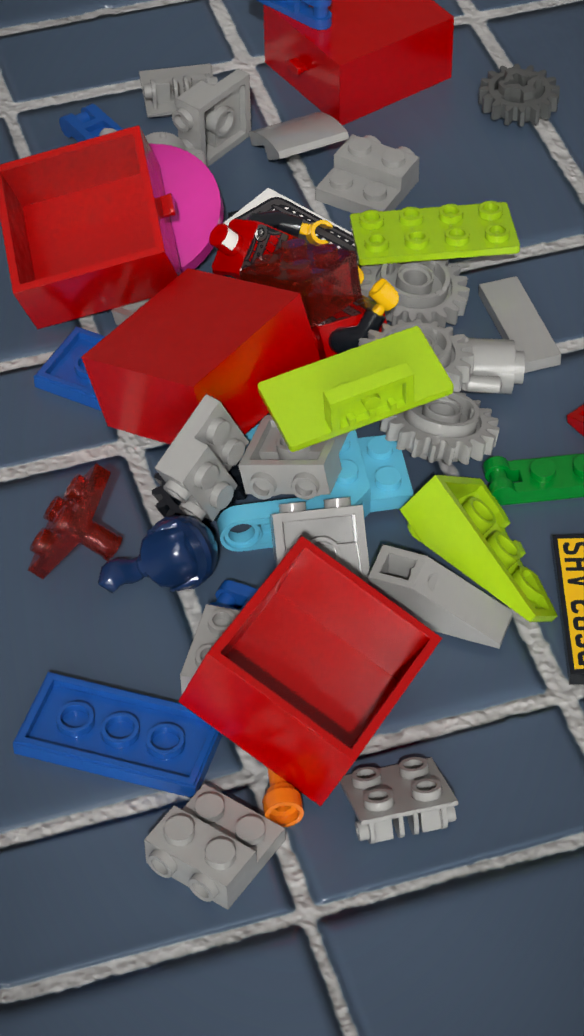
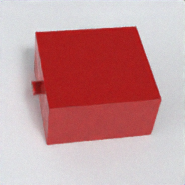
M332 0V4L328 6V10L332 13V26L326 30L313 29L263 4L265 63L319 110L332 116L342 125L452 78L454 16L433 0Z
M140 125L0 164V221L12 291L37 329L150 299L181 274L170 216L177 215L172 193L165 195L160 166Z
M190 268L182 272L81 357L108 427L170 445L206 394L222 403L245 435L269 413L258 392L259 382L321 360L300 293Z
M301 536L208 651L178 702L321 807L364 750L440 643L442 637Z

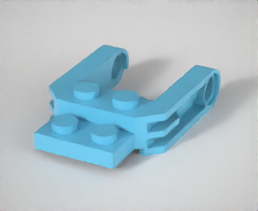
M256 424L244 435L249 443L259 424ZM356 429L350 431L339 452L342 470L330 495H320L309 500L296 497L229 507L219 515L217 521L221 544L226 549L236 552L273 548L269 515L279 513V504L306 502L307 511L324 509L323 500L350 497L351 506L363 505L364 520L370 512L402 508L414 496L402 450L396 449L398 441H387L385 439L386 435L358 438ZM236 525H251L244 532L236 533L230 531Z

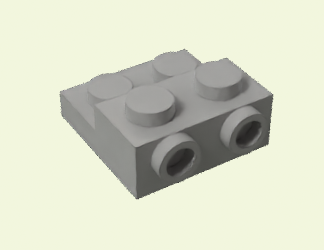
M239 68L213 86L201 80L176 98L177 110L172 113V121L178 128V137L187 149H199L204 153L207 158V167L247 139L249 131H251L250 74Z
M352 134L334 154V167L315 188V200L350 213H362L367 210H395L419 181V157L415 156L413 151L407 147L401 146L396 149L381 144L372 135L359 137Z
M206 394L157 463L155 470L166 482L163 486L164 490L181 501L179 508L185 514L195 517L200 521L204 517L214 521L219 512L226 508L232 500L234 490L238 485L228 472L232 466L241 460L249 441L222 403Z
M266 415L262 418L238 464L245 494H252L256 498L263 500L280 494H294L304 500L320 495H330L342 470L339 452L349 432L291 452L271 415Z
M350 497L323 500L324 509L307 511L306 502L279 504L278 514L269 515L276 567L299 538L303 536L368 583L370 568L363 505L351 506Z
M203 784L182 809L174 805L144 839L146 863L158 875L164 878L172 877L188 886L201 900L206 902L214 901L228 910L284 843L286 837L284 827L212 787Z

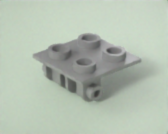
M211 64L139 71L147 118L171 116L177 110L176 98L201 80L212 86L218 83L217 76H213Z
M411 757L402 760L397 765L382 768L362 767L353 771L352 774L344 775L339 782L359 820L355 822L359 841L368 840L369 844L394 839L392 819L398 838L405 837L404 816H407L413 835L419 834V823L421 831L428 832L448 828L449 822L456 821L454 806L458 805V800L432 757L426 759Z

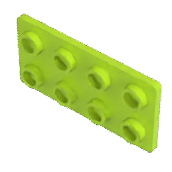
M485 201L481 204L469 205L445 204L441 207H406L402 210H367L362 213L350 214V225L359 265L362 266L516 254L520 252V243L506 202Z
M414 326L258 383V392L288 449L291 452H295L448 396L454 392V385L418 326Z

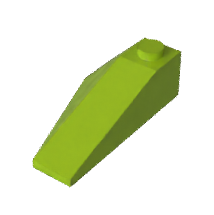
M434 475L400 509L408 521L407 527L409 532L416 540L423 543L527 621L552 622L558 617L539 577L532 570L523 566L520 558L526 552L521 542L512 541L509 538L505 528L510 524V521L482 479Z

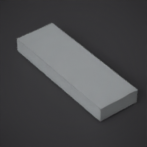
M517 276L479 284V297L502 339L514 340L516 350L525 352L524 373L561 364V353Z

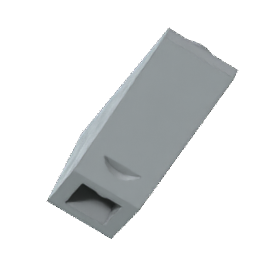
M383 544L368 576V584L432 631L500 649L513 617V611L430 557Z

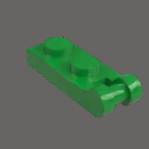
M584 453L507 461L506 458L501 456H494L487 459L483 464L485 479L490 482L488 489L500 505L584 497Z

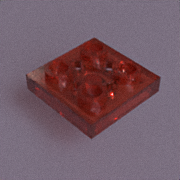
M96 463L84 476L77 474L72 479L63 498L57 495L51 501L43 516L48 521L46 528L43 527L38 532L30 546V551L35 554L28 571L44 579L79 543L100 555L106 561H109L110 557L114 556L122 542V536L113 533L92 520L110 477V471Z

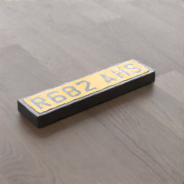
M584 534L552 535L551 548L569 685L584 684Z

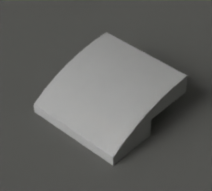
M322 112L311 113L249 131L252 146L264 145L268 160L286 158L349 139L348 131L332 116Z

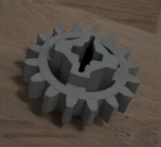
M514 64V67L510 68L500 66V73L490 70L488 78L481 79L479 104H482L483 113L491 112L492 120L504 118V125H509L512 121H517L520 127L530 121L536 125L539 124V117L550 119L551 112L557 111L560 86L556 85L555 77L546 78V70L534 71L533 65H529L526 69H521L519 64Z

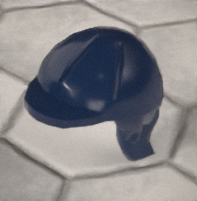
M178 514L164 517L147 531V535L142 539L138 557L132 559L115 558L106 562L101 567L98 585L113 593L124 584H133L144 577H148L160 587L171 588L169 589L171 592L195 589L213 574L217 566V542L214 540V535L208 526L195 517Z

